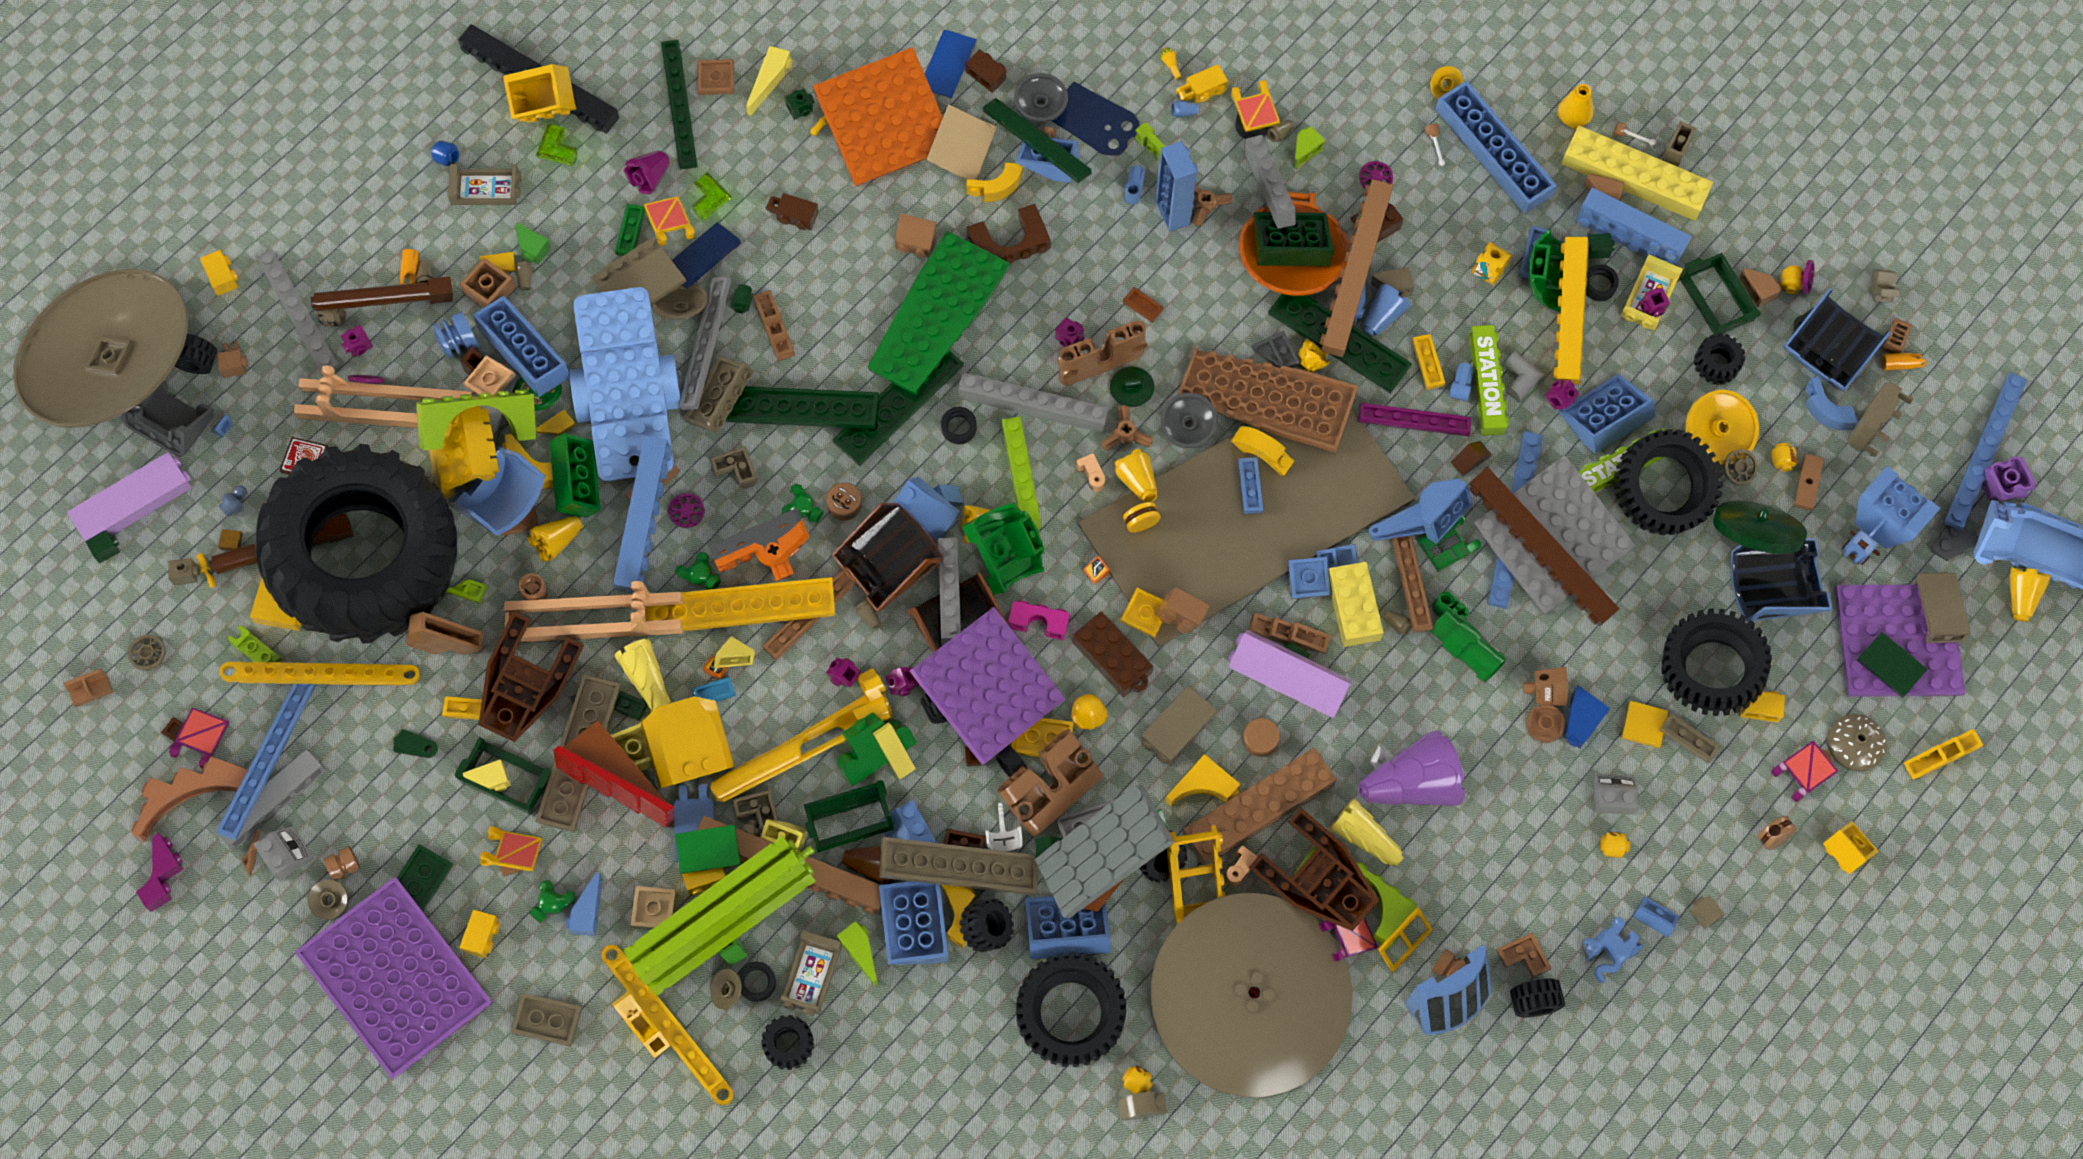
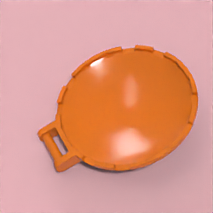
M1288 192L1295 207V212L1324 213L1319 210L1320 207L1315 206L1316 193ZM1262 207L1256 212H1270L1268 207ZM1252 214V217L1242 228L1239 239V253L1248 273L1262 286L1285 295L1304 296L1325 290L1339 279L1342 267L1346 268L1347 262L1344 260L1347 250L1349 251L1348 239L1340 228V223L1331 214H1328L1327 219L1334 248L1331 266H1258L1255 254L1254 216Z

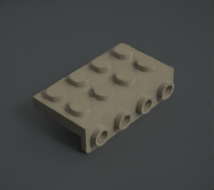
M719 356L706 378L699 408L687 410L682 419L686 423L717 434L732 411L738 397L742 394L754 370L747 363L743 362L740 364Z

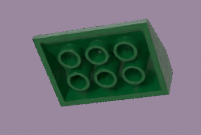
M1254 212L1255 254L1258 266H1331L1334 248L1326 213L1295 212V225L1278 229L1271 212Z

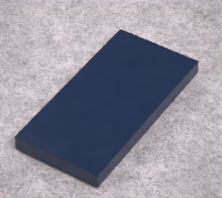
M716 222L672 259V262L686 279L682 286L688 289L738 247L741 244L740 239Z

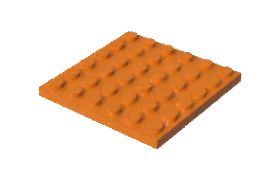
M913 47L813 85V90L855 187L927 159L943 116Z

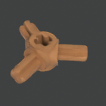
M1195 184L1196 190L1194 191L1193 201L1196 203V213L1192 223L1195 226H1202L1206 215L1212 209H1216L1218 205L1231 204V193L1214 195V192L1201 190Z
M1125 405L1118 407L1119 422L1117 423V428L1113 430L1114 434L1101 442L1103 448L1108 451L1119 443L1127 444L1133 441L1149 447L1153 438L1139 432L1138 428L1134 426L1133 421L1130 420L1129 407Z

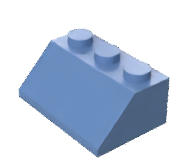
M913 800L890 813L894 830L884 832L885 837L937 843Z

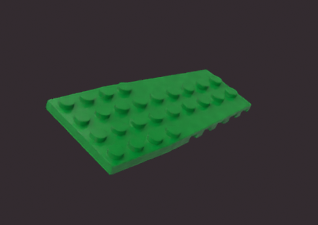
M946 231L912 284L868 365L869 371L916 395L921 385L925 384L929 379L928 376L940 365L939 362L951 351L953 344L962 337L963 331L969 328L982 311L1010 268V263Z

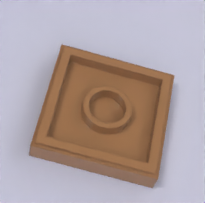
M734 59L698 60V95L734 94Z

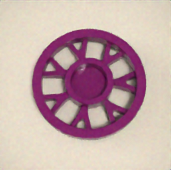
M1368 162L1360 171L1359 181L1364 189L1366 188L1365 183L1368 180L1371 182L1372 179L1381 182L1385 179L1389 184H1392L1393 172L1383 162ZM1377 165L1383 167L1381 171L1377 170ZM1372 166L1374 170L1370 171L1368 167ZM1388 171L1389 175L1384 176L1383 173ZM1362 173H1368L1369 177H1362Z
M1807 260L1806 267H1804L1802 281L1804 294H1810L1813 286L1814 260Z
M348 375V381L383 383L384 377Z
M680 494L669 505L670 519L679 527H694L704 517L705 509L703 502L694 494ZM686 497L687 502L682 504L680 499ZM692 498L697 500L693 505L689 503ZM675 503L680 505L679 509L672 507ZM701 507V512H695L694 508ZM679 512L680 516L674 519L672 515ZM693 515L698 518L695 522L691 519ZM682 518L687 519V524L681 523Z

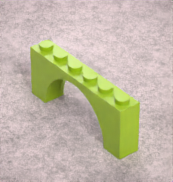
M517 389L516 393L498 391L495 395L483 392L479 393V396L474 397L471 394L460 395V398L443 396L441 400L423 398L421 402H416L419 447L423 450L444 449L445 433L452 420L462 411L474 406H490L500 411L509 423L511 433L517 441L536 439L534 394L528 392L527 389Z
M1314 846L1312 848V850L1309 852V854L1306 856V858L1294 872L1293 876L1309 859V857L1315 852L1317 847ZM1358 862L1357 865L1379 900L1380 923L1374 939L1383 944L1417 908V903L1411 898L1402 896L1396 887L1388 886L1384 883V879L1378 874L1373 875L1368 871L1366 865ZM1398 937L1387 947V949H1390L1392 947V945L1395 943Z

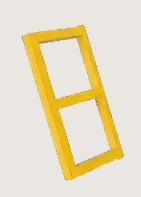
M1418 907L1378 949V952L1392 973L1433 930ZM1418 915L1427 930L1411 945L1403 930ZM1400 935L1408 950L1393 965L1385 950Z

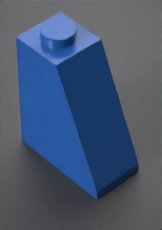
M1579 685L1572 694L1564 738L1567 739L1571 746L1581 749L1610 708Z

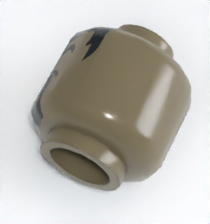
M345 309L317 311L316 317L322 326L339 327L346 319Z

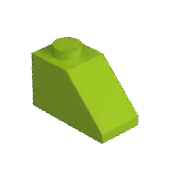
M1312 126L1302 129L1297 134L1293 165L1295 169L1324 149L1325 140Z

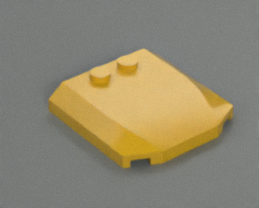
M694 696L658 706L640 722L659 789L735 767L715 700Z

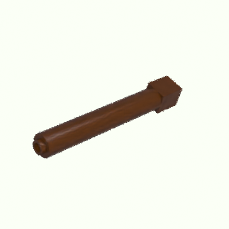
M440 277L429 278L428 282L317 292L310 299L312 308H316L317 312L419 301H430V304L453 302L451 278Z
M346 513L333 518L324 525L317 534L313 546L353 537L350 519ZM255 543L212 556V560L209 561L212 572L216 571L217 574L257 563Z

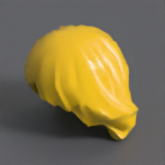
M1085 694L1075 700L1071 718L1078 729L1091 730L1101 727L1103 723H1106L1108 717L1107 709L1096 695Z

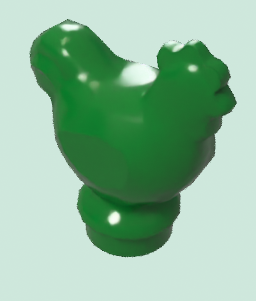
M792 485L790 492L794 494L795 498L790 504L782 508V514L798 508L801 518L808 517L809 522L818 523L823 515V511L820 507H813V499L810 494L805 492L802 485Z
M699 552L695 562L690 567L686 568L680 565L675 570L677 578L686 579L693 585L705 584L704 587L706 589H716L721 583V579L718 578L717 574L711 575V567L708 563L709 556L705 552Z
M544 880L540 884L539 905L532 907L529 914L541 924L547 919L546 915L548 913L558 914L566 906H569L571 903L574 904L577 896L574 891L571 892L570 890L566 894L560 895L555 892L551 881Z

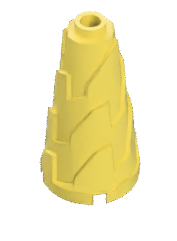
M649 638L647 640L635 641L624 647L625 653L622 654L619 650L614 655L616 661L621 665L629 680L645 699L651 711L658 706L671 702Z
M1353 798L1340 812L1336 819L1337 821H1333L1329 829L1350 844H1355L1367 854H1372L1384 864L1390 866L1394 864L1397 866L1404 858L1401 848L1386 834V831L1373 819L1374 817Z

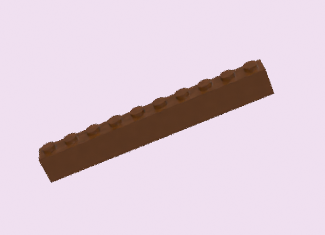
M1488 466L1468 484L1470 492L1476 497L1479 496L1483 500V506L1488 511L1492 510L1497 515L1495 516L1496 520L1501 525L1505 524L1510 529L1508 531L1514 539L1518 538L1523 543L1521 545L1523 549L1536 557V563L1541 568L1545 567L1549 571V577L1554 582L1558 581L1562 585V591L1567 596L1571 595L1575 599V605L1581 611L1585 610L1588 613V619L1594 625L1598 624L1601 626L1620 609Z

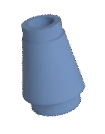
M1176 100L1171 105L1172 116L1177 118L1198 114L1199 112L1198 103Z

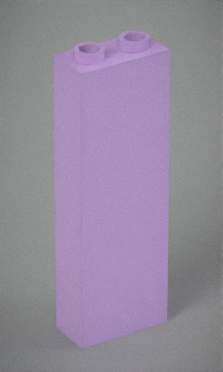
M167 452L67 511L84 541L106 530L112 536L191 489L192 487L189 484L191 478L186 471L182 472L179 467L182 464L176 456L172 457Z
M1246 630L1244 634L1240 633L1236 641L1238 647L1236 651L1232 650L1228 661H1230L1229 668L1332 718L1336 716L1352 683L1351 679L1252 631Z

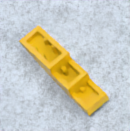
M1973 728L1958 737L1934 746L1903 764L1911 778L1915 780L1972 753L1984 745Z

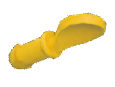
M825 115L819 118L816 125L811 128L810 133L812 136H816L823 126L827 124Z
M199 553L196 557L201 568L200 571L206 575L210 588H214L215 579L208 572L210 567H208L204 554Z

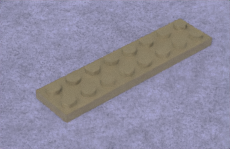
M583 674L563 734L561 747L567 745L597 720L608 730L621 689L620 683ZM554 762L535 822L575 833L589 785L586 783L581 784L557 769Z
M889 837L881 839L880 878L1035 895L1037 893L1036 855Z

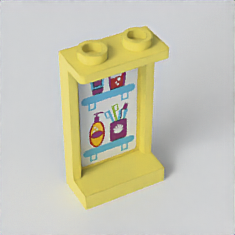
M1649 254L1620 316L1624 317L1627 321L1636 322L1646 329L1655 331L1661 316L1654 317L1644 313L1641 309L1640 301L1647 291L1662 287L1669 299L1683 269Z

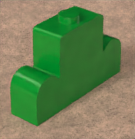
M874 712L863 719L857 720L854 725L842 733L851 749V753L845 752L841 754L837 759V766L844 779L851 786H854L888 763L887 758L872 734L885 725L883 720ZM900 720L889 722L905 750L917 744L912 732Z

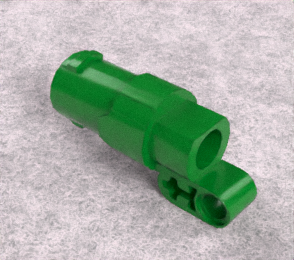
M1443 591L1432 604V610L1440 618L1430 631L1443 642L1442 647L1455 659L1465 663L1477 674L1476 677L1479 680L1487 682L1502 667L1506 658L1502 652L1496 651L1480 636L1481 633L1466 620L1469 616L1468 608L1453 594Z

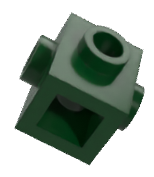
M804 88L795 90L790 95L785 96L786 107L794 120L799 117H805L813 112L812 104H814V99L810 93L807 94Z

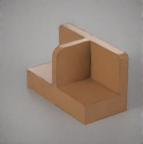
M97 669L63 683L64 687L69 691L75 707L114 693L108 675L102 669Z

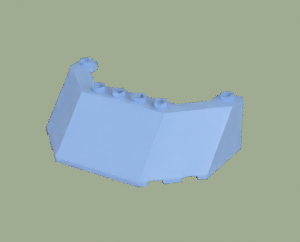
M1992 500L1974 549V558L1983 565L1991 564L1994 560H2009L2017 567L2025 566L2038 570V574L2050 575V579L2058 582L2060 580L2066 582V585L2071 588L2077 589L2078 587L2083 589V525L2027 503H2021L2020 506H2016L2014 502L2004 501L2003 505H2000L1998 501Z

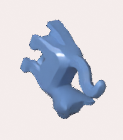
M1620 916L1612 921V927L1601 931L1597 937L1585 938L1582 942L1584 944V951L1588 955V962L1598 956L1602 949L1614 962L1613 965L1602 964L1596 967L1594 975L1601 983L1606 981L1602 975L1603 972H1617L1627 959L1635 956L1644 946L1637 942L1640 936L1635 931L1628 935V940L1626 941L1618 935L1626 924Z

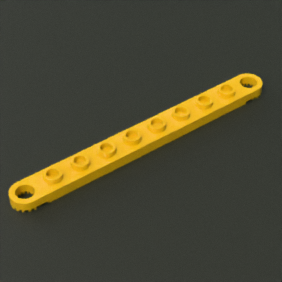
M225 662L219 668L221 679L229 683L410 686L417 683L420 678V673L416 666L397 664ZM228 668L235 670V673L231 676L224 674ZM408 671L415 673V676L411 679L404 677Z
M617 945L605 946L601 953L604 963L632 995L713 1100L721 1106L731 1103L734 1097L732 1088L661 999L649 989L648 985H645L638 978L633 965L629 962L626 955ZM610 950H615L618 955L616 959L608 960L606 958L607 953ZM722 1089L729 1092L725 1100H720L717 1097L718 1092Z

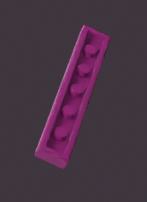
M1360 403L1358 422L1461 436H1470L1471 417L1368 403Z

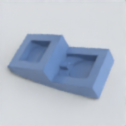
M1355 544L1316 551L1317 558L1327 557L1328 569L1359 563Z

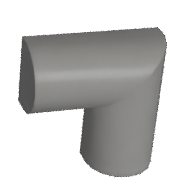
M1517 351L1504 363V367L1517 377L1506 388V391L1519 402L1544 378V374Z

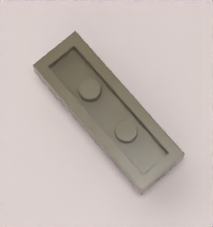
M1672 713L1668 715L1659 730L1708 764L1713 760L1720 748L1715 742Z

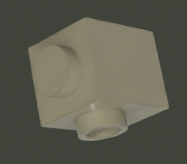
M192 558L168 560V579L173 585L197 583L200 569L199 565Z
M1710 895L1705 899L1702 896L1692 903L1694 907L1690 910L1704 930L1725 915Z

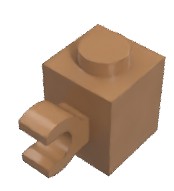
M234 341L233 348H229L227 342L224 343L226 352L217 353L218 367L222 376L226 378L246 374L248 360L246 355L243 356L240 351L238 342Z

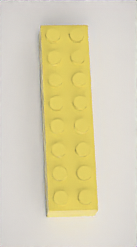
M1579 125L1561 165L1584 175L1589 173L1624 182L1622 191L1693 221H1696L1713 184V181Z

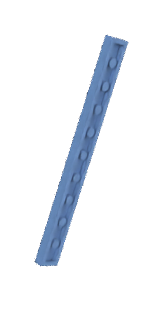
M2011 372L2007 375L1943 521L1944 524L1959 531L1963 529L1986 477L1984 468L1989 467L1992 463L2025 387L2026 379Z
M1524 431L1511 490L1512 493L1534 478L1543 435ZM1497 557L1488 605L1507 609L1514 577L1499 557Z
M317 684L292 685L217 829V834L235 841L237 840Z

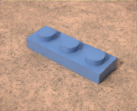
M1531 226L1518 276L1529 279V262L1533 247L1542 234L1546 233L1547 229Z
M1257 457L1238 459L1244 514L1263 513Z

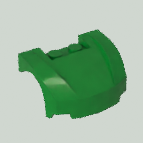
M1549 229L1546 233L1542 234L1533 247L1529 262V283L1533 296L1537 301L1549 309L1561 312V307H1558V296H1562V289H1559V279L1563 278V272H1560V261H1564V254H1561V244L1565 242L1554 238L1551 229Z
M1015 503L990 510L962 526L969 543H976L990 573L986 580L993 595L1004 593L1013 583L1044 571L1042 554L1045 551L1039 531L1030 515L1026 511H1021Z

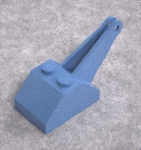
M1459 478L1431 483L1421 492L1419 503L1382 522L1372 525L1369 528L1371 539L1379 541L1426 533L1427 538L1437 544L1473 505L1468 484Z

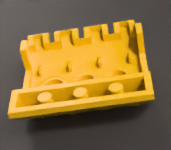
M474 406L459 413L447 428L444 437V449L429 450L434 482L443 492L445 499L455 495L454 488L475 478L489 481L495 478L494 473L500 472L498 459L494 458L497 456L495 443L490 441L494 438L491 424H487L490 423L488 409Z

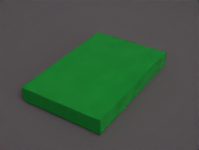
M735 825L675 834L680 874L741 865Z

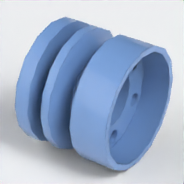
M462 311L451 316L453 324L451 326L445 320H442L445 329L440 330L437 323L433 324L435 337L442 351L450 360L454 358L451 352L453 349L456 350L458 356L461 355L459 347L461 345L467 351L471 347H479Z

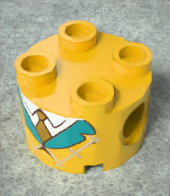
M1490 241L1484 250L1486 252L1484 254L1480 253L1476 260L1478 264L1473 267L1471 273L1494 286L1502 276L1505 267L1507 268L1513 255Z

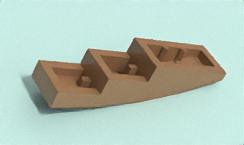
M771 290L754 295L756 307L777 361L795 356Z
M1258 613L1252 614L1248 629L1276 642L1288 645L1292 642L1306 650L1324 654L1327 651L1330 639L1329 634L1295 622L1292 624L1276 617L1271 619Z

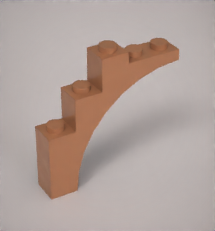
M210 757L209 761L203 766V774L180 767L179 771L173 776L172 785L150 777L142 789V796L147 800V803L143 804L140 818L132 827V835L136 839L145 842L159 820L175 806L189 798L216 791L237 792L248 769Z

